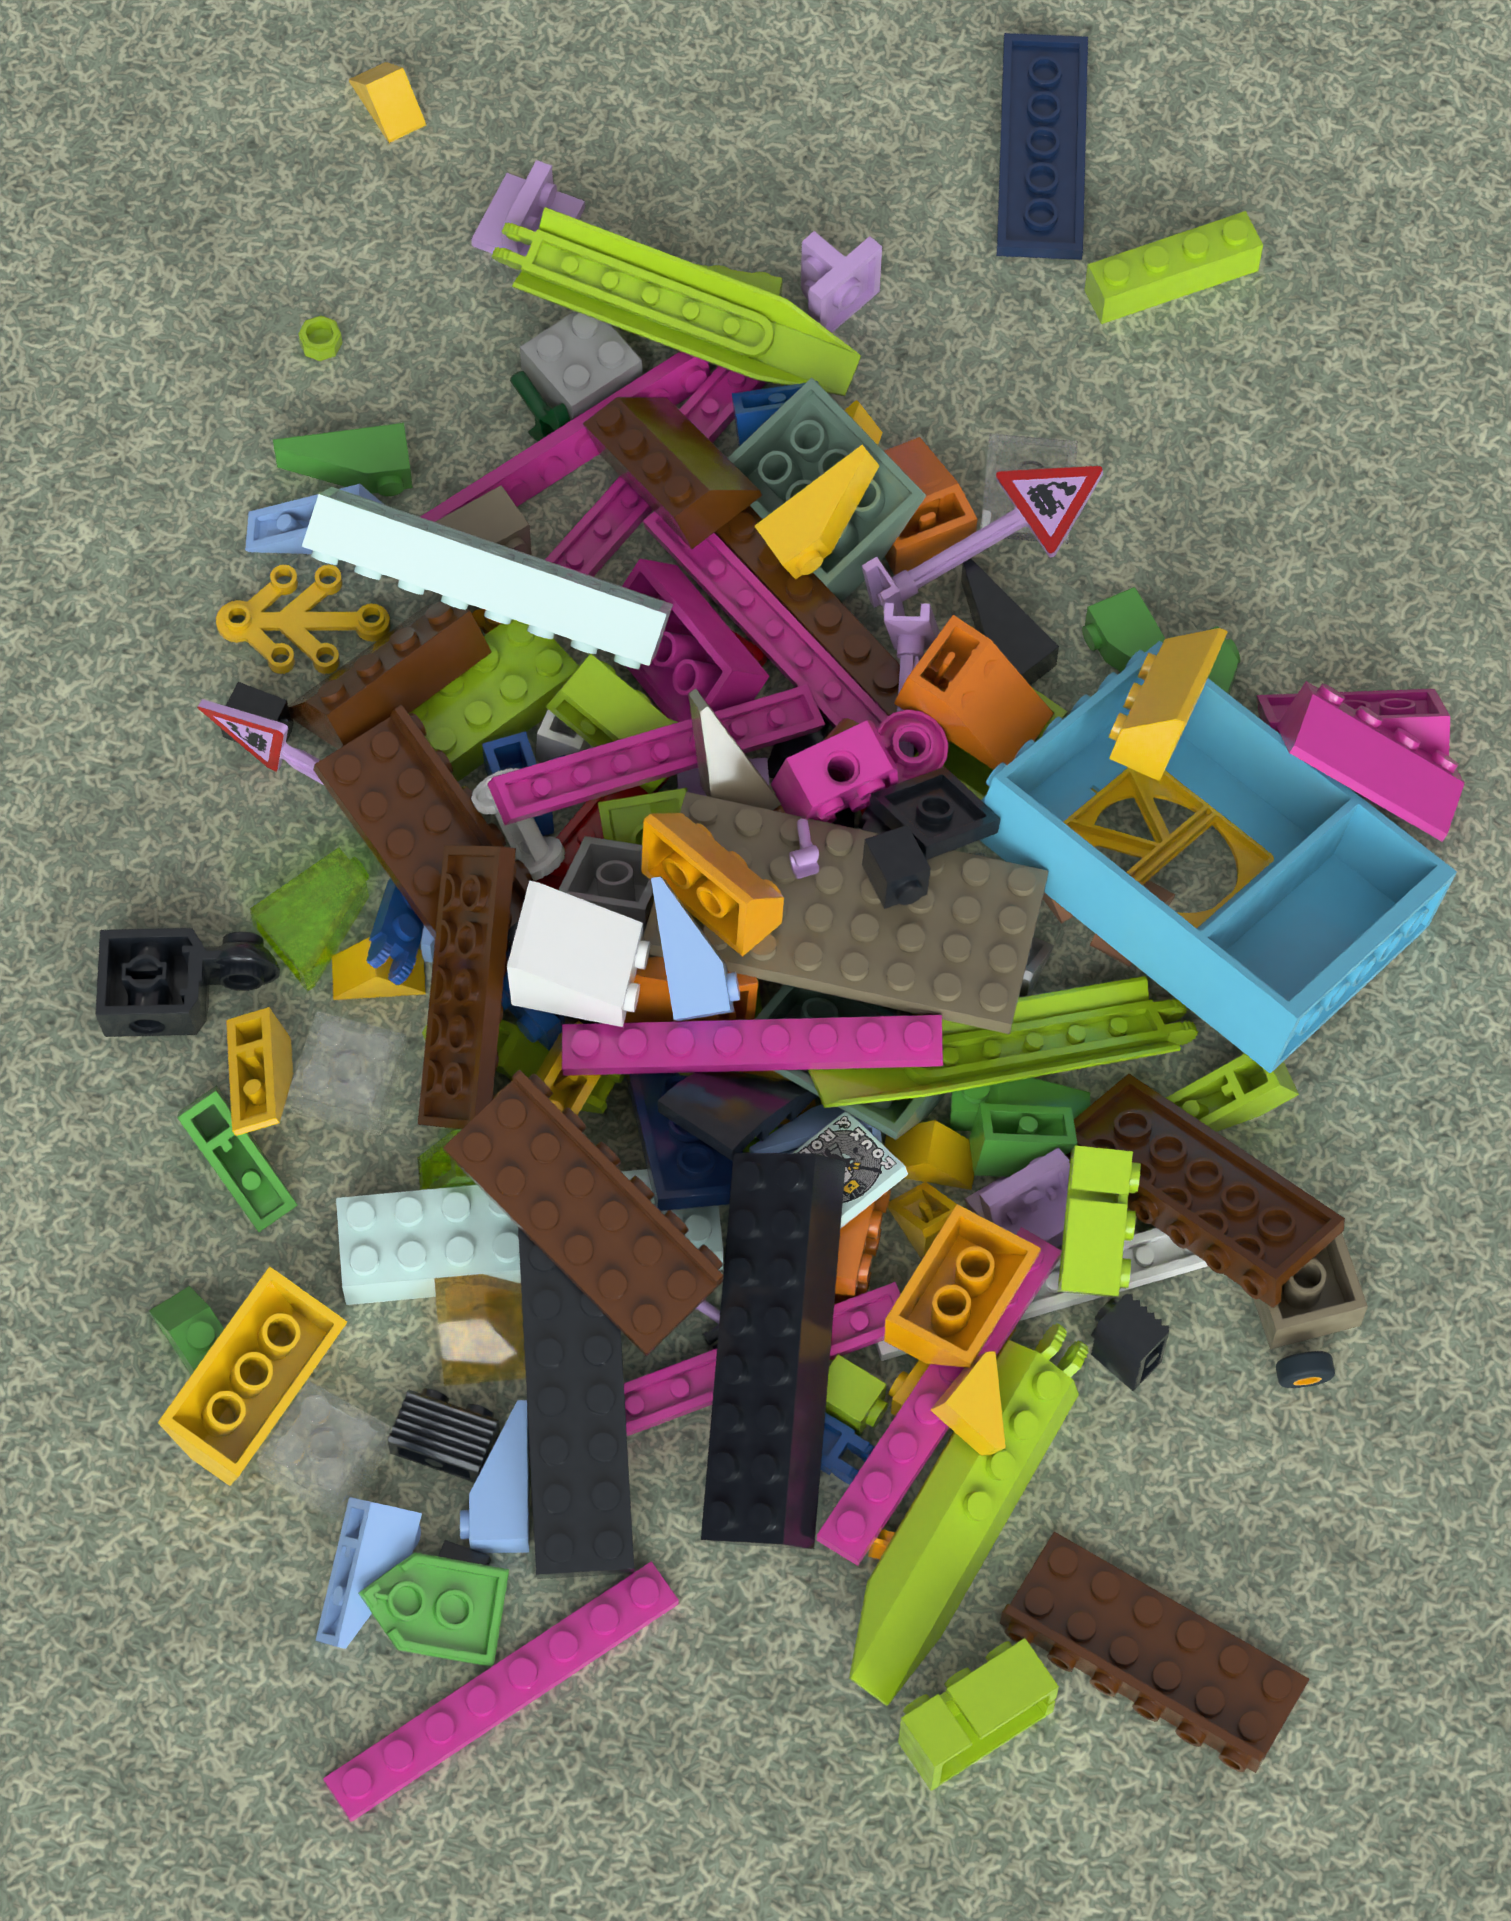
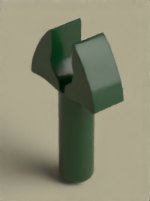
M518 371L511 376L510 382L535 417V426L528 431L532 438L540 441L570 422L565 404L562 403L553 408L549 407L524 371Z

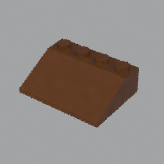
M440 600L421 608L288 705L290 718L333 747L340 749L389 718L392 710L400 704L409 714L492 653L469 609H459L447 605Z

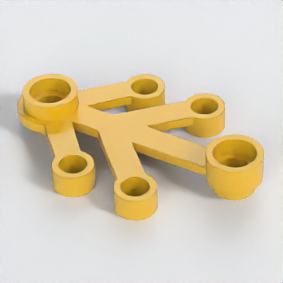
M329 564L319 567L315 572V582L280 612L264 611L281 595H290L297 589V573L289 565L275 567L270 574L271 582L250 600L231 601L222 606L216 616L217 630L224 639L236 643L248 642L268 661L269 668L277 674H285L293 669L295 665L294 652L285 643L275 644L263 631H280L313 661L314 668L322 674H330L339 667V653L334 645L320 643L308 631L356 630L360 638L370 642L379 640L390 631L389 614L384 607L378 604H366L359 608L357 612H309L326 596L334 595L342 588L340 570L336 566ZM282 576L291 578V581L286 584L277 582ZM326 576H333L336 578V580L331 584H325L321 582V580ZM236 615L245 617V620L241 623L230 621ZM369 615L379 617L378 621L374 623H368L364 619ZM280 654L289 657L285 662L278 663L273 660L277 655ZM324 654L333 656V659L327 663L318 660Z

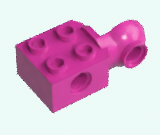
M903 710L892 713L878 727H875L872 721L866 720L786 758L770 785L786 814L800 816L802 819H814L833 823L837 819L835 814L850 807L854 813L869 806L871 793L942 768L947 759L948 742L944 730L934 718L921 711ZM899 742H910L917 748L919 755L917 757L905 755L900 750Z

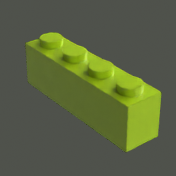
M1243 211L1088 264L1084 291L1100 323L1104 324L1259 271L1263 243L1247 212Z

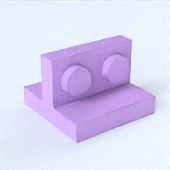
M536 160L526 180L506 173L471 239L472 246L492 254L495 247L506 248L526 257L531 245H525L507 238L502 233L505 222L513 223L536 232L539 229L545 207L579 220L585 209V201L558 192L557 185L553 184L552 165Z
M815 231L802 241L801 290L808 299V315L832 333L879 293L882 246L869 236L845 257Z
M1057 1148L1045 1156L1032 1160L1027 1167L1010 1177H1000L965 1198L968 1210L1015 1235L1023 1227L1051 1245L1058 1247L1062 1244L1070 1168L1069 1159Z

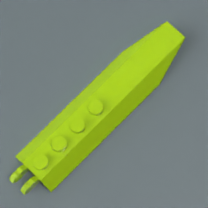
M547 207L543 210L539 229L536 232L513 223L505 222L502 233L507 238L525 245H531L526 257L506 248L495 247L491 257L495 261L516 270H522L514 281L513 288L754 380L787 386L806 383L813 378L815 381H818L819 385L827 393L846 396L861 355L788 299Z
M1146 976L1020 997L1010 1034L942 1019L943 1066L810 1069L808 1072L824 1108L926 1097L1181 1050L1180 1045L1183 1046L1196 1039L1198 1030L1195 1024L1190 1021L1167 1024L1185 1016V1013H1187L1186 1006L1175 998L1173 1000L1168 999L1153 1002L1152 999L1149 1000L1148 980Z
M1059 1323L1049 1327L1035 1350L1011 1340H1006L996 1357L1006 1448L992 1455L981 1456L960 1436L953 1432L867 1581L849 1679L886 1706L890 1704L942 1637L1079 1395L1075 1382L1071 1377L1082 1367L1084 1359L1087 1358L1089 1348L1082 1341H1075L1067 1349L1057 1366L1049 1360L1059 1351L1067 1336V1329Z

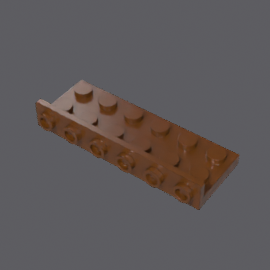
M400 704L392 710L389 718L314 765L313 771L435 939L444 845L505 847L506 841L499 828L494 823L488 824L480 812L476 810L471 799L473 792L467 786L461 787L451 774L453 773V767L447 756L440 749L435 751L425 737L427 735L426 729L418 716L414 713L408 714ZM518 859L515 861L517 871L512 885L511 926L519 921L529 881H533L528 868Z
M444 845L418 1125L463 1129L493 1100L494 1076L499 1062L497 1052L499 1024L503 1018V1006L501 1003L503 980L508 964L506 958L508 930L512 923V912L510 909L512 885L517 871L515 864L516 848Z
M518 1070L512 1076V1082L443 1147V1151L647 1357L723 1282L724 1275L719 1271L723 1263L706 1245L703 1244L697 1249L685 1236L689 1231L687 1226L671 1210L663 1214L651 1202L655 1195L640 1178L634 1176L629 1180L617 1168L621 1161L605 1143L601 1141L595 1146L583 1134L587 1126L570 1108L567 1107L561 1112L549 1100L553 1092L542 1079L534 1073L528 1078L521 1070Z
M1129 1073L1074 1119L1077 1146L1133 1151L1132 1162L1141 1163L1138 1192L1129 1193L1127 1203L1131 1211H1136V1216L1139 1220L1146 1224H1152L1168 1235L1178 1247L1188 1249L1204 1260L1214 1272L1226 1275L1239 1284L1249 1296L1262 1300L1272 1308L1281 1302L1282 1285L1344 1231V1217ZM1071 1152L1065 1155L1069 1159V1163Z
M1055 1531L1013 1600L1005 1606L1001 1614L1000 1624L1006 1627L1005 1634L1014 1642L1018 1643L1025 1638L1030 1645L1034 1643L1049 1652L1047 1658L1057 1667L1068 1672H1072L1074 1667L1091 1677L1089 1682L1098 1691L1114 1697L1118 1692L1134 1702L1132 1707L1138 1714L1154 1722H1158L1159 1718L1166 1720L1177 1727L1176 1734L1185 1742L1196 1747H1201L1203 1743L1220 1752L1219 1759L1225 1765L1238 1772H1245L1246 1768L1255 1773L1258 1771L1309 1682V1678Z

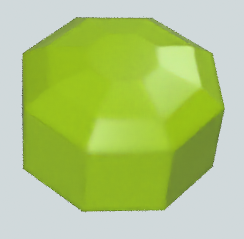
M322 315L305 320L298 333L299 343L305 356L318 361L335 357L343 344L342 334L337 322Z

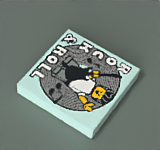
M846 1111L793 1152L816 1153L846 1162L840 1229L908 1175L905 1165Z

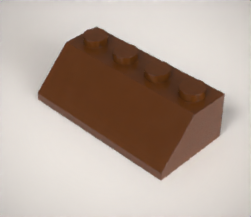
M616 397L583 423L598 452L605 461L691 549L695 548L762 496L760 490L668 398Z

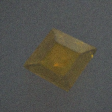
M485 1274L434 1278L444 1386L526 1378L521 1283Z

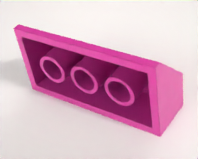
M640 558L622 587L671 603L673 606L657 654L649 666L641 664L639 669L627 667V669L665 716L676 722L692 718L689 693L695 688L713 712L754 700L770 677L677 565Z
M1306 681L1276 726L1288 752L1443 842L1448 834L1465 784L1456 769L1459 764L1439 750H1435L1432 755L1419 747L1421 742L1401 728H1398L1395 733L1381 725L1383 719L1370 709L1360 706L1356 711L1343 703L1345 697L1329 685L1322 683L1317 688Z
M1435 689L1339 692L1345 697L1343 703L1356 711L1360 706H1364L1383 719L1381 725L1394 733L1398 728H1401L1415 736L1421 742L1419 747L1433 755L1435 750H1439L1449 756L1450 714ZM1297 694L1257 695L1259 718L1279 733L1276 726Z

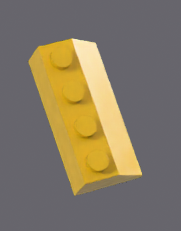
M269 1266L157 1423L193 1461L231 1486L338 1337L347 1321Z

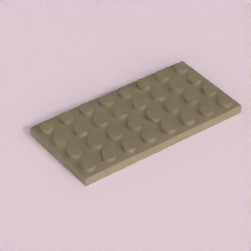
M686 792L680 813H683L695 824L699 823L705 826L711 832L715 841L729 852L734 851L739 854L749 869L761 879L773 882L784 897L782 924L743 957L689 912L726 963L728 972H736L737 974L752 976L762 980L920 1015H942L943 1020L1010 1034L1049 871L952 850L927 860L931 868L927 895L922 896L919 900L909 905L898 904L884 909L862 866L864 841L866 838L878 835V833L807 819L811 842L819 850V858L817 860L819 872L797 879L791 868L789 853L800 849L797 821L802 819L800 816ZM654 900L645 929L644 940L650 941L649 955L664 958Z

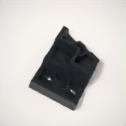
M737 1071L696 1072L680 1081L658 1100V1112L733 1161L734 1153H741L755 1137L763 1141L785 1118L792 1122L817 1095L788 1080Z

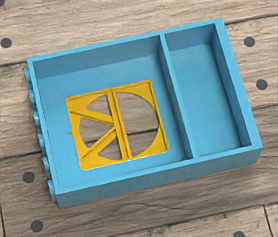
M1159 641L1146 652L1142 650L1136 652L1121 673L1112 672L1109 674L1094 695L1091 697L1088 694L1082 696L1066 718H1055L1039 740L1036 742L1032 739L1027 741L1020 748L1011 763L1006 765L1002 762L992 771L986 781L989 790L981 801L1000 818V825L997 834L980 841L1006 862L1049 871L1044 893L1267 1072L1271 1073L1430 925L1457 871L1353 790L1290 754L1281 735L1210 679H1207L1160 781L1109 759L1116 743L1115 740L1108 738L1119 712L1128 716L1130 710L1123 708V705L1133 683L1143 685L1145 680L1138 678V674L1149 652L1157 656L1163 644ZM1134 798L1154 841L1097 826L1095 822L1099 815L1110 805L1124 799ZM1153 798L1171 801L1195 813L1170 834ZM1213 826L1225 839L1234 856L1237 868L1236 886L1229 895L1212 909L1195 913L1175 912L1143 885L1207 829ZM1095 847H1103L1142 859L1125 872Z

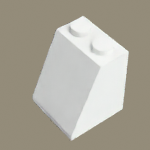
M529 881L507 964L511 1004L623 1027L626 1012H635L639 998L640 984L634 983L637 968L645 970L649 958L650 941L644 940L643 923L544 884Z

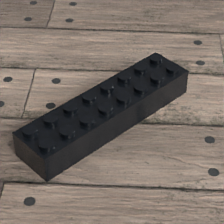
M734 1153L701 1540L732 1545L814 1549L846 1162L816 1153Z
M518 1227L537 1579L633 1574L634 1554L621 1330Z

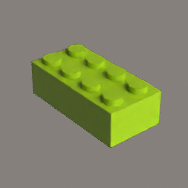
M511 619L510 624L501 623L487 633L484 638L492 653L410 712L416 714L423 723L427 732L425 737L435 751L440 749L447 756L453 767V773L451 774L457 782L484 763L483 743L527 732L541 722L547 713V704L579 667L554 638L547 639L528 632L529 624Z

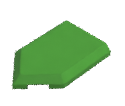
M415 1552L358 1592L398 1651L489 1667L494 1666L509 1569Z

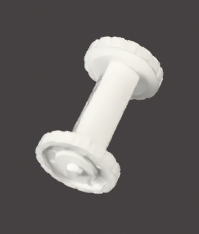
M510 768L498 771L486 777L476 786L471 796L472 802L478 812L495 815L510 847L516 848L515 861L518 859L525 864L533 880L541 879L561 865L560 863L565 858L564 847L559 839L551 836H542L534 818L504 825L487 783L495 776L519 769Z

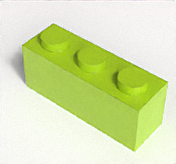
M589 654L546 706L548 710L593 747L678 723L668 719L651 704L645 694L631 688L617 676L615 670L608 663L598 660L592 654ZM667 777L639 786L651 794Z

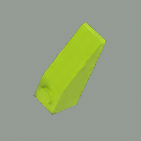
M1243 1054L1166 1098L1218 1132L1259 1117L1298 1096L1299 1093L1284 1061L1273 1072L1269 1073L1249 1056Z

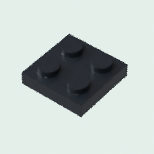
M945 766L871 793L869 809L891 830L906 825L909 826L926 860L997 834L999 830L1000 818Z

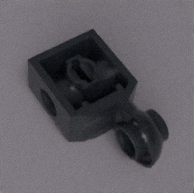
M193 928L100 930L95 1015L105 1037L197 1035L207 1021L210 985H222L225 988L236 991L254 990L276 980L280 975V968L274 956L264 947V939L260 935L251 932H232L223 937L221 946L204 947Z

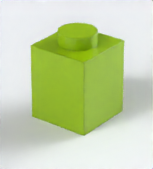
M838 1354L829 1366L825 1412L856 1430L855 1434L860 1436L867 1425L875 1428L887 1411L889 1403L884 1401L887 1384Z

